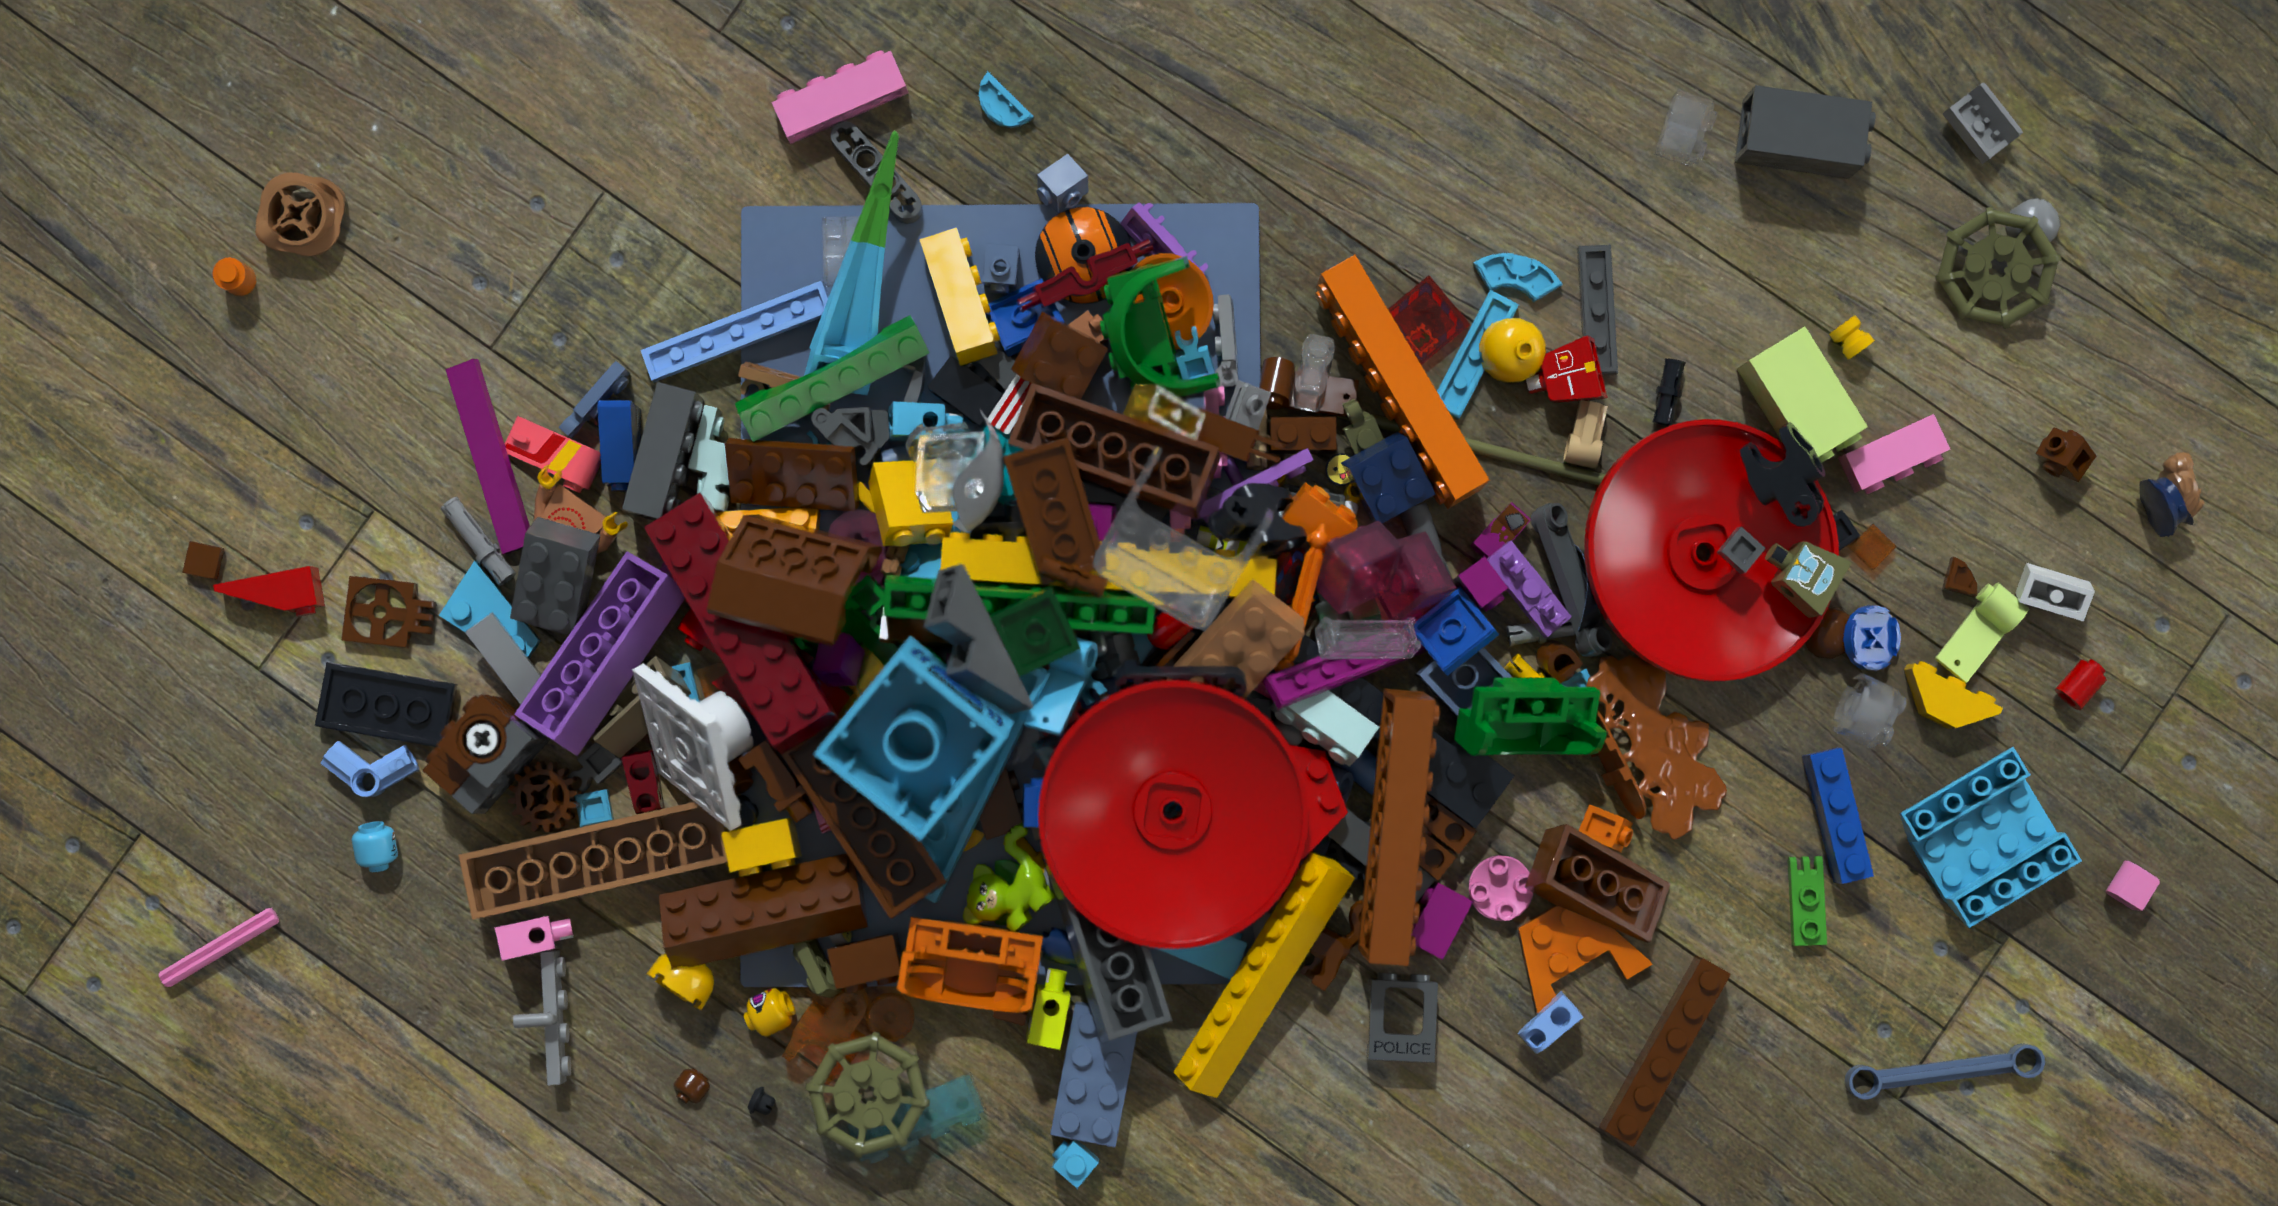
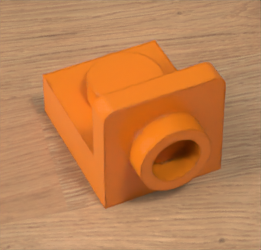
M1589 804L1579 831L1604 846L1621 853L1623 847H1627L1631 842L1633 823L1621 816Z

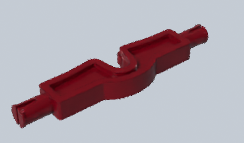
M1147 238L1132 247L1129 243H1126L1113 250L1094 255L1086 261L1091 275L1089 281L1082 280L1076 269L1071 266L1051 279L1036 285L1033 288L1034 292L1021 299H1017V304L1019 306L1031 301L1020 307L1023 313L1039 304L1042 308H1045L1070 295L1080 297L1092 294L1106 284L1107 278L1138 263L1137 258L1153 252V246L1151 245L1140 250L1151 243Z

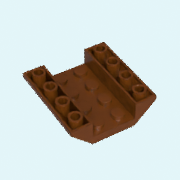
M759 514L743 515L717 562L707 605V613L834 647L846 623L845 603L860 573L871 574L882 552V546Z

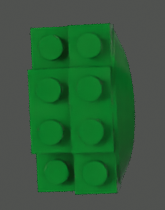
M1494 678L1493 687H1474L1471 709H1459L1454 740L1471 755H1595L1602 749L1607 732L1596 723L1601 691L1596 687H1565L1555 678Z

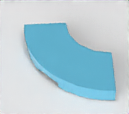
M1513 253L1493 254L1473 263L1489 291L1500 287L1515 288L1525 293L1533 302L1563 285L1559 278L1541 262Z

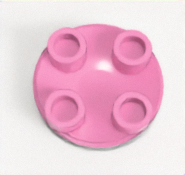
M1504 855L1492 856L1480 862L1473 870L1469 880V896L1476 910L1483 916L1496 921H1509L1521 915L1528 908L1533 897V892L1525 888L1530 874L1528 869L1517 859Z

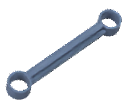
M2020 1043L2004 1054L1875 1070L1866 1065H1855L1846 1073L1845 1086L1853 1096L1860 1099H1871L1882 1089L2013 1072L2021 1077L2033 1078L2044 1069L2045 1058L2039 1048ZM2030 1049L2036 1056V1064L2032 1070L2024 1073L2017 1068L2015 1059L2021 1050ZM1861 1070L1871 1072L1874 1077L1872 1089L1864 1094L1858 1093L1852 1084L1853 1077Z

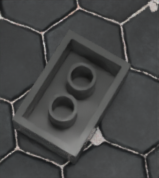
M537 517L525 532L510 619L569 636L587 609L601 535Z

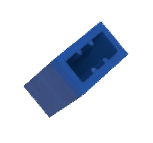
M598 400L602 483L611 486V491L627 492L641 442V408L631 400Z

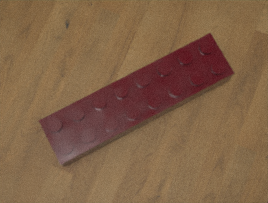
M701 492L644 527L773 748L784 754L839 719L790 635L707 613V605L717 562L731 536L711 502Z

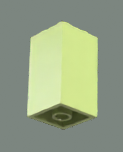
M1805 326L1737 368V371L1778 437L1780 438L1779 429L1791 422L1813 446L1821 463L1835 455L1831 449L1836 448L1839 452L1862 439L1859 432L1868 427Z

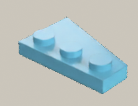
M477 561L472 563L439 614L440 617L466 632V630L493 612L528 659H530L541 642L527 623L510 619L512 605L503 596V593L496 584L487 576Z

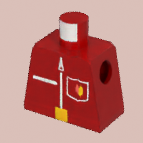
M1590 336L1581 337L1546 353L1541 365L1542 371L1526 379L1530 394L1547 390L1549 400L1555 403L1608 398L1595 340Z

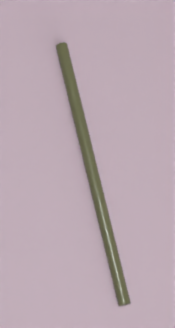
M1362 411L1364 418L1370 415L1374 416L1379 429L1394 433L1400 431L1394 419L1390 421L1387 417ZM1337 416V418L1349 421L1348 417ZM1465 438L1474 454L1598 486L1606 475Z

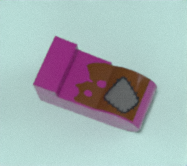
M1511 502L1470 544V547L1482 558L1485 556L1487 559L1507 541L1511 540L1513 542L1530 522L1531 518Z

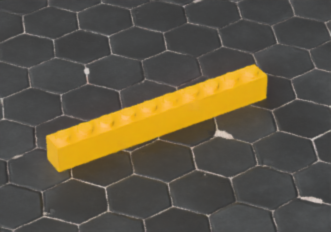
M950 532L949 538L942 539L940 570L962 564L965 566L972 581L1042 586L1040 577L1037 575L1038 571L1027 537H1016V542H1004L1002 535L984 534L983 540L970 539L969 533ZM1100 542L1107 566L1090 571V573L1108 578L1105 590L1235 599L1252 579L1275 595L1277 559H1268L1269 556H1259L1253 552H1249V557H1235L1236 551L1216 550V555L1202 554V548L1183 547L1182 553L1169 552V546L1150 545L1149 551L1136 550V544L1116 543V549L1103 548V542ZM1054 582V583H1051V584L1044 585V586L1065 587L1064 584L1059 583V582Z

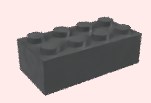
M657 382L622 507L626 512L655 521L681 504V500L677 498L680 487L685 488L688 482L690 469L686 468L689 455H692L697 425L700 424L704 409V399L696 392Z

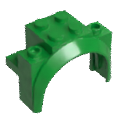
M1187 256L1154 265L1153 263L1143 265L1135 270L1112 275L1107 278L1108 285H1104L1107 302L1109 305L1113 304L1112 308L1103 314L1104 320L1100 321L1103 337L1105 340H1110L1113 351L1109 353L1110 364L1113 372L1118 371L1120 378L1129 377L1132 380L1130 381L1131 392L1134 400H1140L1141 407L1215 389L1221 384L1218 372L1183 380L1176 360L1177 352L1157 279L1189 268ZM1143 294V300L1135 301L1138 295ZM1162 365L1163 370H1160L1158 373L1151 367Z

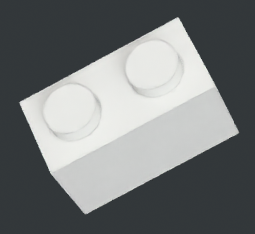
M2026 563L2015 593L2020 603L2084 622L2095 590L2089 581Z

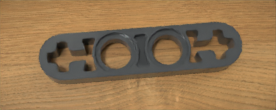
M842 121L835 124L830 133L834 149L871 189L883 158L882 154L852 122ZM843 132L846 135L852 133L851 139L856 146L853 152L847 141L843 140L840 142V133ZM868 153L874 156L875 162L869 168H862L857 164V160L862 154ZM894 169L893 179L896 185L891 191L890 200L893 201H890L889 211L901 223H914L922 214L921 200ZM900 193L901 198L906 204L914 203L913 212L909 213L907 210L901 212V203L896 198Z

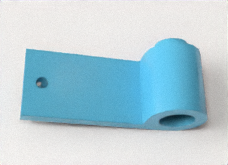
M1077 638L1081 649L1049 663V678L1033 704V709H1030L1024 721L1025 727L1062 736L1095 666L1098 655L1096 642Z

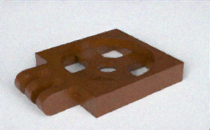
M349 576L341 640L409 648L411 632L433 634L432 627L420 625L421 620L434 621L435 615L424 614L422 609L423 607L436 609V602L416 600V583ZM370 585L376 586L374 601L370 604L356 603L357 594L362 589ZM390 587L395 588L402 595L406 608L393 607L388 602ZM377 606L385 608L386 614L383 618L375 617L374 609ZM354 616L368 617L371 621L370 637H365L358 632L353 624ZM391 620L404 621L403 626L396 634L384 639L385 625Z

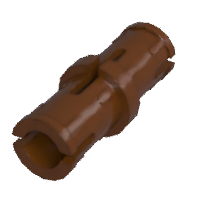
M1048 555L1043 556L1037 572L1038 576L1041 575L1064 584V588L1068 590L1075 588L1099 599L1102 597L1108 581L1106 577L1080 569L1079 564L1073 563V565H1069L1048 557Z

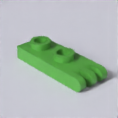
M1809 856L1801 857V870H1797L1796 857H1788L1792 945H1827L1822 856H1814V869H1810Z

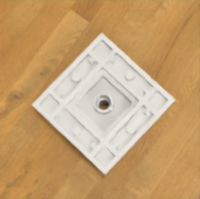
M644 663L632 669L658 773L730 831L742 825L739 814L741 805L733 789L735 779L728 768L727 762L749 751L753 747V737L750 735L749 723L738 704L731 697H727L726 693L718 691L697 702L695 699L691 700L678 686L671 685L664 679L661 673L654 672Z

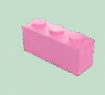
M1933 414L1838 457L1854 493L1864 489L1866 494L1885 487L1882 480L1894 476L1895 480L1898 481L1913 474L1912 467L1923 462L1926 468L1944 460L1941 454L1950 450V447Z

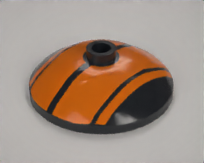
M1076 207L1065 210L1053 217L1045 225L1038 237L1035 249L1038 274L1044 282L1072 266L1079 273L1082 280L1089 281L1091 275L1086 264L1087 259L1113 250L1126 243H1129L1131 246L1129 236L1119 221L1102 210L1092 207ZM1082 246L1090 250L1086 257H1081L1077 254V250ZM1131 267L1117 274L1130 271ZM1104 286L1092 294L1080 297L1070 295L1063 300L1075 304H1093L1106 299Z

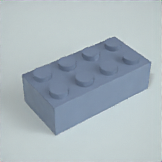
M1075 1002L1050 1135L1116 1147L1137 1032L1101 1043L1089 1003Z

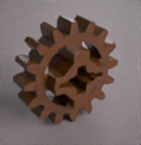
M544 761L536 762L535 768L532 765L524 766L526 775L518 773L514 776L519 782L518 785L509 786V790L515 792V797L508 799V803L516 804L517 806L512 815L521 814L523 818L520 825L525 826L531 822V828L534 832L539 831L542 825L545 833L553 831L554 825L558 829L565 827L564 819L572 820L575 817L570 811L571 808L580 807V803L574 801V796L581 794V790L573 789L572 787L577 778L568 779L566 775L569 769L565 767L558 771L557 762H550L547 768ZM538 775L551 776L544 783L534 779ZM561 789H563V792H564V800H563V798H562V790H561ZM547 790L546 799L549 801L542 803L541 800L544 796L540 792ZM545 810H547L550 814H555V816L551 818L538 817L540 814H543Z

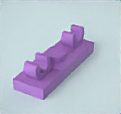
M1140 202L1137 203L1121 221L1122 227L1137 243L1147 238L1150 240L1151 243L1142 248L1145 249L1151 245L1153 246L1154 251L1147 253L1149 256L1159 253H1171L1182 257L1187 256L1188 260L1198 267L1192 260L1197 254L1196 251H1190L1187 254L1177 239L1163 225L1161 226L1165 219L1163 215L1158 219H1154L1149 213L1153 207L1152 203H1147L1144 206ZM1205 263L1198 268L1204 273L1208 265Z
M1511 540L1507 541L1487 558L1508 587L1507 592L1544 638H1548L1572 617Z

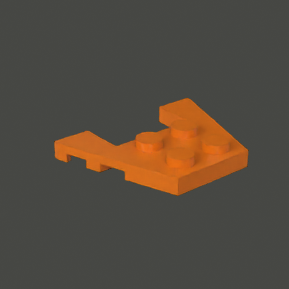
M1558 905L1553 906L1517 928L1536 1013L1541 1011L1556 996L1551 987L1552 983L1606 951H1609L1625 979L1631 978L1652 965L1646 956L1615 929Z

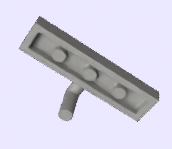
M560 950L540 952L544 1013L513 1015V1027L544 1026L547 1085H559L567 1081L566 1076L571 1075L570 1056H565V1043L569 1042V1025L563 1022V1010H567L568 997L567 991L562 990L561 977L566 975V962L564 957H560Z

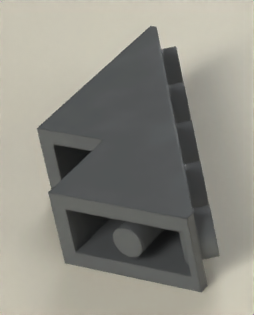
M959 564L938 570L924 627L953 645L946 676L1009 714L1033 709L1029 695L965 566Z

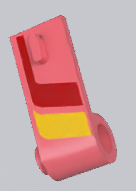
M517 416L505 442L508 455L540 469L549 465L548 472L554 475L560 470L563 473L562 479L565 480L562 486L581 493L583 488L590 489L601 465L599 451Z

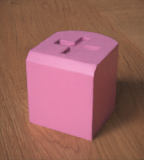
M2125 860L2105 892L2131 910L2143 911L2160 882L2157 877L2140 866Z

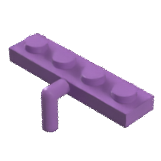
M1308 448L1246 480L1242 477L1233 457L1229 458L1228 465L1223 468L1232 487L1205 500L1198 519L1203 518L1205 523H1207L1208 518L1215 511H1219L1222 508L1223 502L1229 496H1232L1237 488L1243 485L1266 483L1278 486L1279 484L1276 479L1287 474L1288 478L1291 479L1307 471L1304 464L1314 460Z

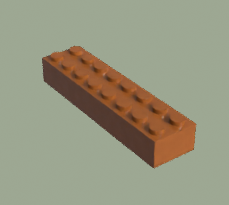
M1384 689L1358 942V950L1368 963L1408 966L1409 956H1414L1416 939L1412 936L1413 923L1417 924L1419 918V905L1415 903L1416 891H1420L1422 887V871H1419L1418 867L1419 858H1424L1426 850V840L1422 838V827L1427 825L1429 819V805L1425 804L1426 791H1431L1433 780L1432 772L1428 771L1429 758H1434L1436 740L1432 738L1433 725H1437L1439 720V706L1435 705V700L1424 692Z

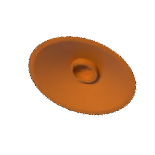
M1171 253L1154 254L1138 262L1131 270L1151 263L1154 265L1181 258L1182 256ZM1188 260L1189 268L1157 279L1176 350L1181 348L1177 344L1175 331L1180 330L1182 339L1191 340L1193 338L1191 327L1196 326L1199 339L1207 330L1213 315L1214 301L1210 284L1200 268L1190 260ZM1143 294L1138 295L1135 301L1143 300Z

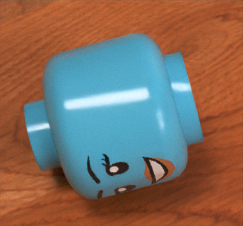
M382 821L362 824L352 836L355 861L361 867H369L370 872L388 869V863L393 862L398 857L394 830L389 826H385Z

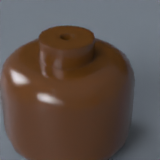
M693 1068L684 1069L674 1082V1089L678 1092L676 1097L685 1104L688 1101L695 1104L699 1103L710 1089L708 1079Z

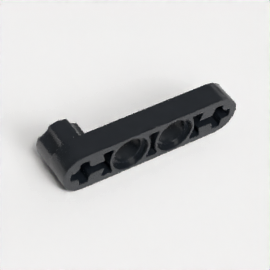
M1125 660L1123 665L1116 669V692L1145 683L1146 678H1149V682H1152L1161 677H1168L1171 680L1188 681L1194 677H1202L1210 685H1213L1212 677H1217V687L1239 697H1243L1247 689L1245 673L1234 666L1141 667L1136 660ZM1229 678H1235L1236 684L1233 689L1228 688ZM1127 679H1134V682H1127Z

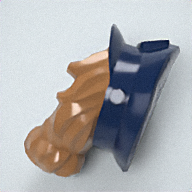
M2186 452L2169 456L2163 463L2164 470L2160 472L2159 479H2147L2139 483L2140 501L2146 511L2149 523L2160 537L2174 535L2178 524L2182 522L2193 525V517L2204 505V501L2202 499L2199 500L2201 489L2198 488L2195 479L2192 456Z

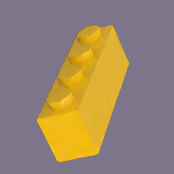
M956 227L919 239L960 366L998 354L994 342L1000 341L995 322H987L985 314L991 312L986 294L979 295L976 288L982 282L976 265L969 266L967 257L973 255L967 237L960 239Z

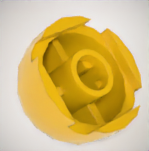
M1505 318L1492 323L1483 333L1479 344V352L1482 353L1483 360L1481 363L1484 370L1492 378L1502 382H1521L1534 376L1542 367L1541 365L1546 354V342L1542 332L1533 323L1520 318Z
M664 953L647 972V976L650 978H654L657 974L659 977L655 982L686 1002L688 1000L693 1003L696 1000L697 1002L693 1007L698 1010H702L713 991V973L705 964L693 967L679 966L672 968L666 953Z

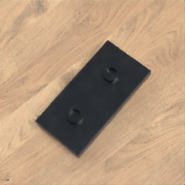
M326 662L315 726L438 747L437 744L442 739L440 736L441 731L451 722L458 684Z

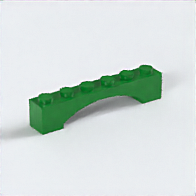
M911 315L881 329L882 331L865 344L812 373L774 388L762 389L736 402L735 406L738 415L752 441L754 442L929 354L930 352Z

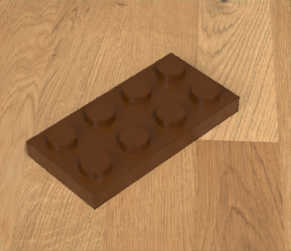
M1066 437L1003 456L1037 571L1044 555L1069 565H1073V563L1079 564L1080 569L1088 572L1106 567L1107 564L1069 438ZM1041 575L1039 576L1042 586L1057 582Z
M729 438L725 442L731 503L856 512L859 507L855 449L852 446L756 440L753 442L752 439Z

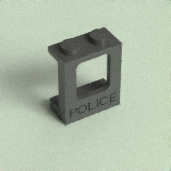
M1378 972L1377 978H1369L1371 988L1369 1039L1366 1057L1369 1060L1435 1063L1438 983L1430 981V975L1410 974V980L1397 979V973ZM1390 987L1416 988L1423 991V1023L1421 1033L1417 1035L1390 1034L1384 1031V995L1386 989Z

